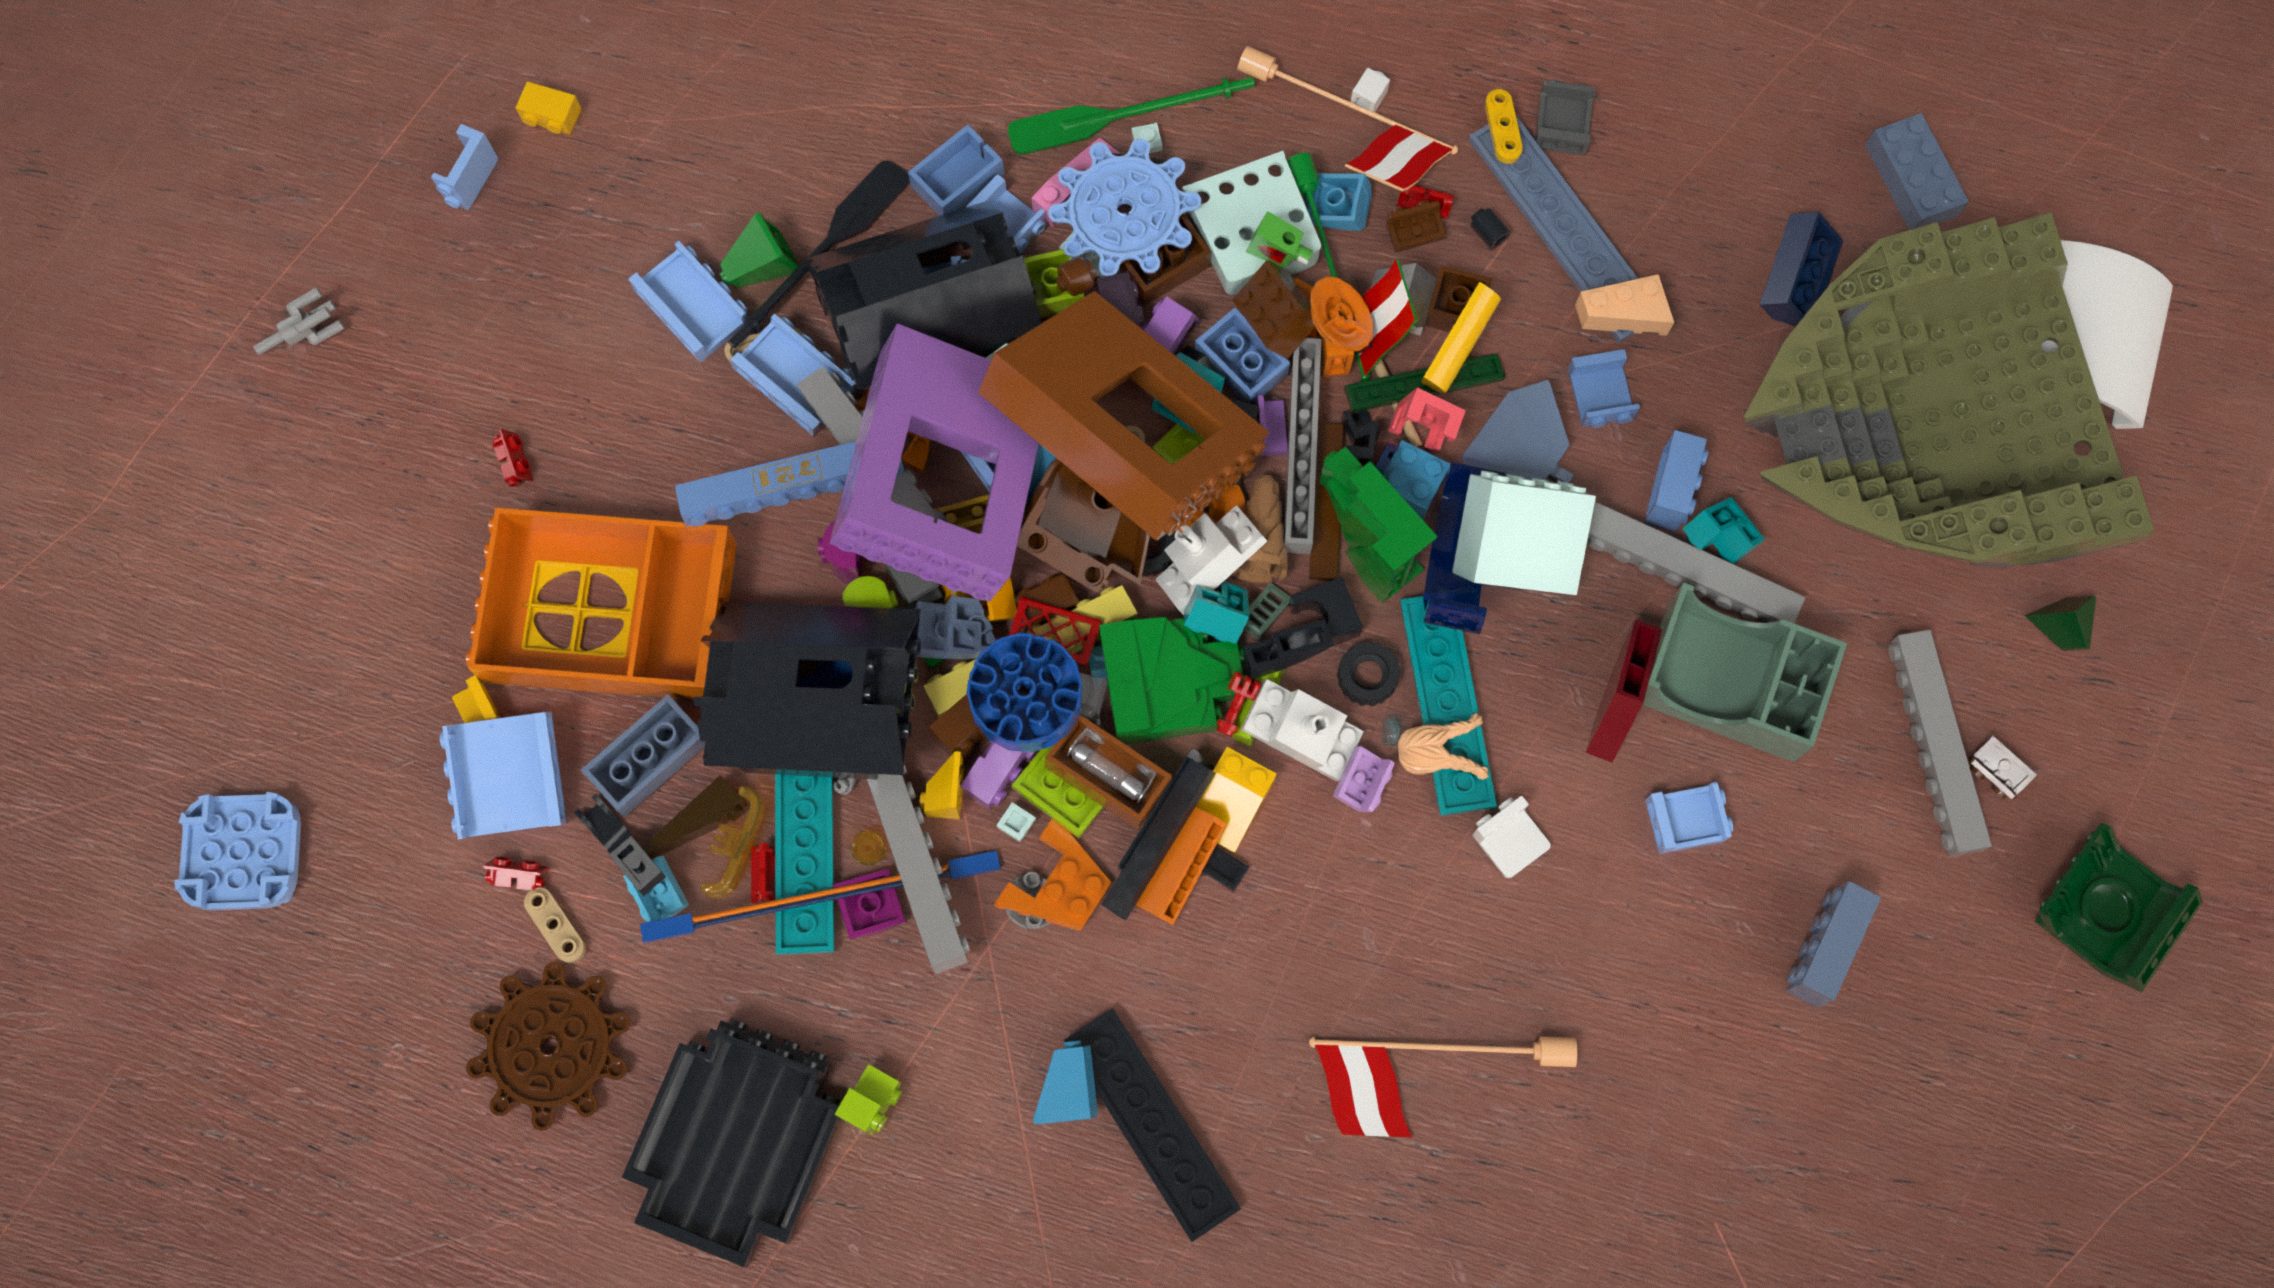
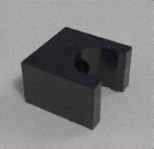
M1342 577L1290 595L1288 606L1292 614L1313 610L1323 616L1332 637L1333 646L1360 637L1363 625Z

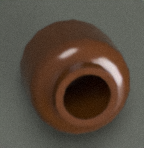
M1076 256L1058 266V277L1055 278V281L1062 293L1067 291L1068 294L1074 297L1092 288L1097 274L1088 258L1084 260L1082 257Z

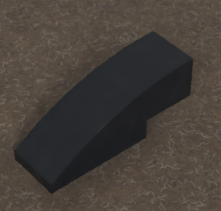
M1324 619L1271 633L1270 639L1244 645L1243 659L1250 678L1256 679L1301 663L1329 649L1334 643Z

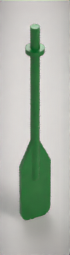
M1227 77L1221 78V84L1114 110L1082 105L1072 106L1014 120L1008 126V134L1012 149L1016 154H1031L1088 140L1114 120L1223 94L1225 99L1231 98V92L1255 87L1253 77L1228 82Z

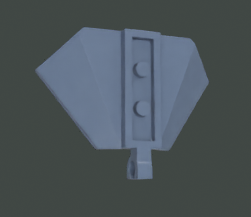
M1549 380L1508 392L1462 456L1468 485L1470 474L1481 475V471L1494 472L1502 476H1507V474L1517 475L1530 480L1532 478L1546 480L1548 477H1551L1556 482L1569 483L1572 480V473L1557 466L1568 449L1569 442Z

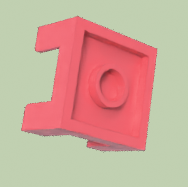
M1416 388L1398 402L1388 431L1399 436L1406 421L1417 422L1430 429L1424 448L1436 453L1441 449L1445 437H1447L1449 442L1456 439L1466 410L1420 388Z

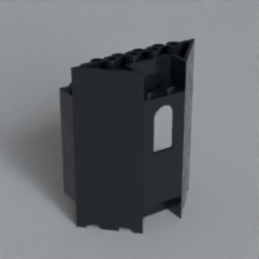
M985 201L805 259L814 279L818 300L825 316H829L841 346L843 361L851 380H855L858 390L871 386L879 353L897 324L987 358L1004 344L1016 340V337L1024 335L1042 324L1034 297L1036 295L1032 279H1029L1023 255L1017 257L1015 253L1017 252L1016 244L1013 237H1008L1006 233L1007 225L1001 210ZM954 242H961L964 250L972 248V256L967 261L928 274L924 273L917 254Z
M748 602L724 603L722 616H716L710 625L711 634L704 635L700 640L710 649L703 697H693L694 706L700 707L701 710L700 720L697 721L700 741H706L703 755L704 766L738 767L745 773L873 780H877V774L903 775L907 739H910L912 735V723L909 722L910 711H913L915 707V695L912 693L913 683H916L918 679V668L915 666L916 656L921 651V640L918 638L921 609ZM800 660L846 662L853 670L851 682L841 689L796 687Z

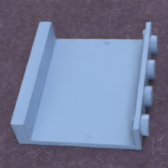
M552 711L442 726L443 732L440 733V743L442 749L446 750L447 760L444 761V772L446 777H449L451 786L448 789V801L450 805H453L455 815L452 817L451 823L453 832L457 833L458 839L544 826H558L567 823Z

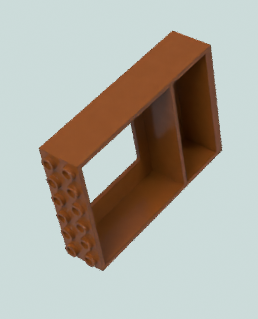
M1095 291L995 352L978 391L982 397L1156 541L1165 534L1170 536L1177 529L1180 522L1187 523L1197 509L1202 511L1208 505L1211 498H1219L1227 486L1231 488L1238 482L1242 474L1247 476L1256 465L1254 462L1255 457H1258L1265 449L1267 444L1264 441L1269 434L1268 430ZM1131 378L1206 440L1177 462L1170 464L1095 402Z

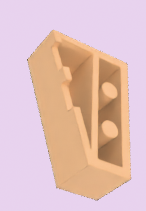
M1659 274L1581 291L1575 304L1582 329L1613 332L1629 330L1638 334L1654 332L1667 336L1674 324Z

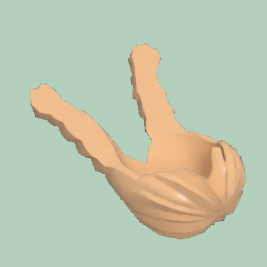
M1474 713L1467 721L1455 722L1444 726L1425 724L1406 730L1398 741L1399 762L1404 769L1412 774L1424 775L1441 769L1451 768L1453 770L1471 772L1479 779L1484 780L1489 777L1487 767L1475 764L1472 760L1462 756L1450 754L1443 747L1447 739L1467 734L1475 727L1480 726L1483 723L1482 716Z

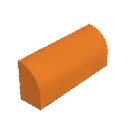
M1195 807L1136 903V906L1174 925L1227 824L1214 815Z

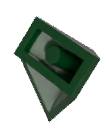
M2093 595L2065 598L2024 616L2061 650L2090 649L2097 597Z

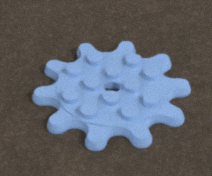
M1145 139L1134 140L1130 145V150L1124 156L1113 155L1106 144L1097 142L1089 150L1092 159V165L1089 169L1078 171L1071 167H1065L1058 174L1059 182L1070 190L1071 196L1064 203L1053 204L1048 210V216L1055 223H1065L1073 227V235L1064 243V252L1070 258L1080 256L1085 252L1099 254V271L1105 277H1113L1117 274L1120 264L1126 260L1137 261L1144 272L1153 274L1160 268V259L1157 252L1161 246L1173 245L1183 249L1192 241L1191 233L1179 224V217L1184 213L1197 210L1201 205V197L1196 192H1182L1175 185L1176 179L1185 171L1184 161L1174 157L1163 164L1153 163L1149 159L1150 145ZM1122 204H1128L1132 207V210L1127 215L1117 211L1118 207Z

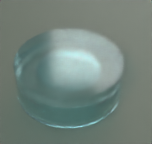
M1385 718L1382 730L1384 746H1395L1398 743L1399 722L1396 718Z

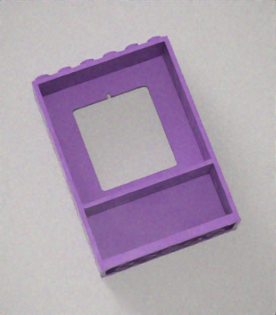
M897 324L879 353L829 544L837 546L842 551L862 555L870 561L887 564L895 570L912 573L923 580L945 585L950 590L970 594L978 600L991 601L1011 575L1038 448L1037 441L978 393L991 360L903 325ZM907 431L996 464L981 534L940 519L934 523V517L891 501Z

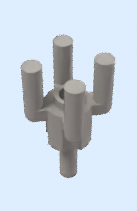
M318 287L289 302L286 305V309L291 316L276 325L277 333L254 345L255 351L258 355H261L283 341L292 346L304 338H307L310 344L318 345L344 330L345 326L340 319L318 332L315 330L317 324L331 317L330 312L337 309L334 302L329 300L310 312L305 313L302 311L301 308L323 296Z

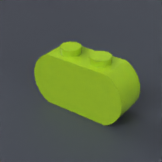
M872 576L859 577L853 580L846 587L842 596L845 606L880 608L898 606L894 591H887L885 583Z

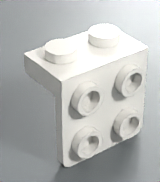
M1520 796L1515 801L1510 797L1498 807L1500 812L1494 817L1487 814L1476 823L1479 828L1472 835L1506 878H1512L1548 851L1551 846L1547 838L1524 811L1529 804L1523 796Z

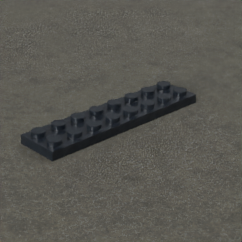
M1113 1008L1064 1039V1042L1081 1040V1046H1091L1095 1091L1191 1243L1241 1210L1239 1204Z

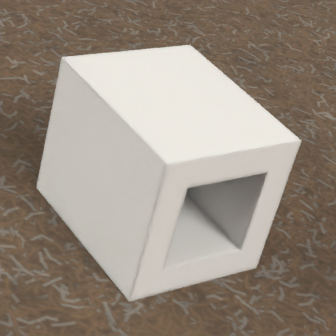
M1367 68L1352 91L1350 102L1375 112L1388 93L1390 79L1380 71H1373Z

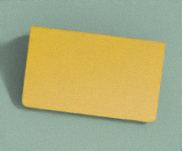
M476 675L465 680L469 688L452 697L464 723L501 718L484 683Z

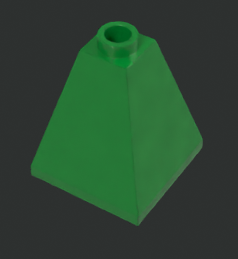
M758 212L750 220L721 262L720 266L723 271L720 272V275L728 286L733 284L740 288L790 276L798 268L799 263L780 229Z

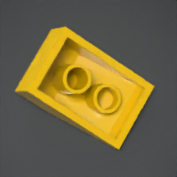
M1226 747L1213 770L1216 774L1195 807L1214 815L1227 824L1217 844L1235 854L1275 782L1277 774Z

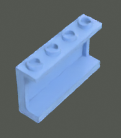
M677 241L675 243L676 251L642 278L636 272L628 280L640 298L701 363L725 344L743 325L741 318L748 313V310L739 299L734 301L730 297L732 293L722 281L718 283L713 278L715 274L706 263L701 265L696 260L698 256L689 245L684 247L680 241Z
M773 314L770 324L741 354L737 352L730 359L731 366L814 437L825 424L803 397L797 384L822 366L829 374L834 372L843 384L840 387L843 393L849 391L852 395L856 391V382L851 380L847 369L843 368L841 370L834 364L835 360L827 352L823 351L821 353L813 347L815 344L807 335L802 334L800 336L793 330L794 325L783 316L779 318L776 314Z

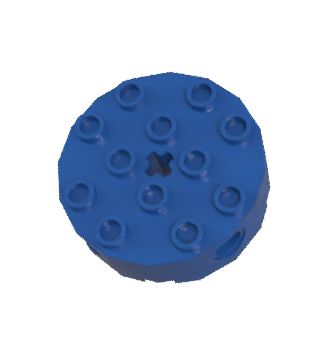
M1017 633L997 639L980 652L970 672L966 693L975 724L988 740L1010 751L1031 753L1052 747L1070 733L1081 714L1083 687L1075 660L1061 644L1051 639L1048 640L1044 637L1034 636V634ZM1026 690V692L1030 694L1024 696L1023 694H1021V691Z

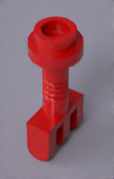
M1237 671L1234 672L1227 687L1228 690L1235 692L1224 721L1218 719L1216 723L1218 725L1216 731L1230 737L1233 736L1234 732L1237 733L1239 729L1234 724L1245 698L1255 701L1261 687V682L1254 680L1250 689H1248L1252 680L1248 676H1244L1239 685L1242 674Z

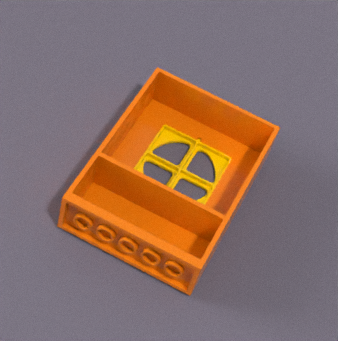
M495 508L494 517L491 516L489 520L490 541L486 543L484 549L486 565L485 569H482L480 573L481 595L477 596L475 602V610L477 612L476 623H473L471 626L472 648L468 650L466 655V665L483 683L662 698L668 694L671 698L693 700V697H703L710 648L700 640L704 635L711 634V623L716 616H722V607L725 602L730 600L737 542L728 526L704 524L697 527H686L684 522ZM578 571L581 573L578 597L575 604H555L538 601L540 591L551 580L569 572ZM600 573L606 575L623 589L627 598L625 608H605L588 605L590 582L593 574ZM536 614L572 615L574 622L570 646L566 649H561L546 641L535 626L534 619ZM600 617L624 621L620 633L609 643L593 650L584 651L581 649L586 618Z

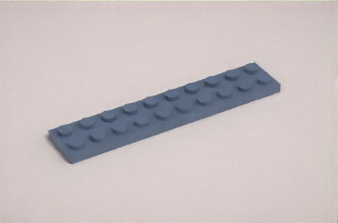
M1517 116L1516 119L1523 149L1520 158L1515 163L1505 164L1496 158L1489 124L1469 135L1468 141L1580 292L1638 279ZM1500 122L1503 126H1508L1506 122ZM1506 145L1507 149H1514L1511 145ZM1629 330L1609 331L1618 344L1636 334Z

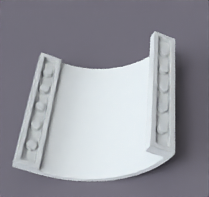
M2061 240L2068 262L2062 287L2099 401L2115 410L2112 425L2115 429L2143 428L2173 285L2158 270L2133 256L2098 245ZM2045 341L2042 343L2041 348L2047 353H2053L2058 349V346L2054 341Z

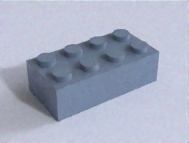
M1922 113L1874 130L1865 147L1908 229L1912 230L1935 222L1941 223L1959 216L1969 201Z
M667 694L583 767L581 771L623 817H626L705 747L706 741H700L698 726Z
M1850 881L1841 886H1836L1832 892L1828 891L1821 902V906L1824 907L1821 916L1815 917L1809 931L1813 932L1809 942L1805 941L1798 952V956L1801 957L1797 967L1793 966L1787 976L1786 982L1789 985L1786 992L1817 1008L1835 1001L1879 904L1880 896Z

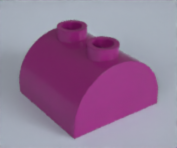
M833 521L826 529L823 538H818V554L821 555L822 563L830 564L833 573L839 580L850 584L853 580L862 577L863 556L853 552L842 551L837 546L829 544L835 521Z

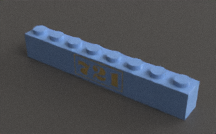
M856 441L675 485L679 509L686 527L702 526L708 521L716 519L726 520L737 514L745 512L755 513L765 507L773 505L783 506L788 504L789 501L811 499L818 494L842 491L845 486ZM901 459L896 477L900 473H904Z

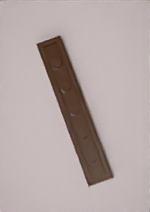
M1318 423L1313 545L1310 553L1309 580L1332 581L1337 579L1339 521L1328 491L1320 483L1321 470L1325 463L1324 459L1332 451L1337 450L1339 452L1342 450L1343 424Z

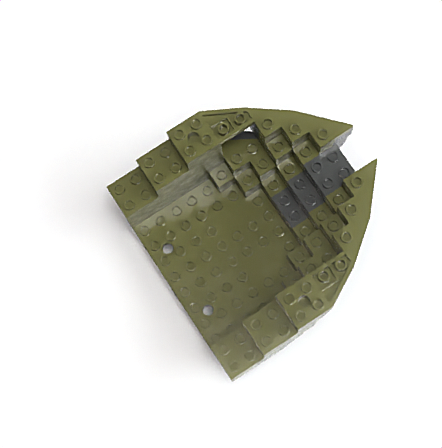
M2051 212L1999 228L1995 217L1942 233L1938 222L1879 239L1828 286L1787 337L1744 415L1748 427L1754 426L1759 432H1768L1774 437H1778L1786 465L1760 471L1761 479L1765 483L1838 525L1903 550L1910 549L1966 561L1973 566L2008 568L2016 565L2026 566L2059 562L2106 549L2117 548L2149 540L2154 532L2137 476L2124 479L2062 287L2068 262ZM1847 309L1840 317L1838 311ZM2045 341H2054L2058 349L2053 353H2047L2043 351L2041 345ZM2079 443H2085L2090 447L2091 452L2086 456H2079L2075 453L2074 446Z

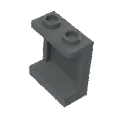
M1558 80L1544 81L1540 92L1534 139L1542 150L1586 155L1591 138L1589 129L1596 88L1585 84H1566Z

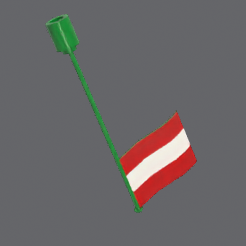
M1299 153L1291 156L1286 161L1299 192L1302 196L1307 195L1331 276L1338 278L1312 195L1320 185L1311 153ZM1395 259L1385 276L1362 296L1373 322V336L1370 340L1373 347L1356 355L1362 374L1360 378L1362 382L1370 380L1371 376L1369 374L1382 357L1406 337L1418 320L1399 259Z

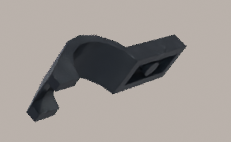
M595 794L592 798L597 805L585 815L579 809L574 813L606 848L609 856L635 888L645 896L666 876L639 845L625 825L602 799Z

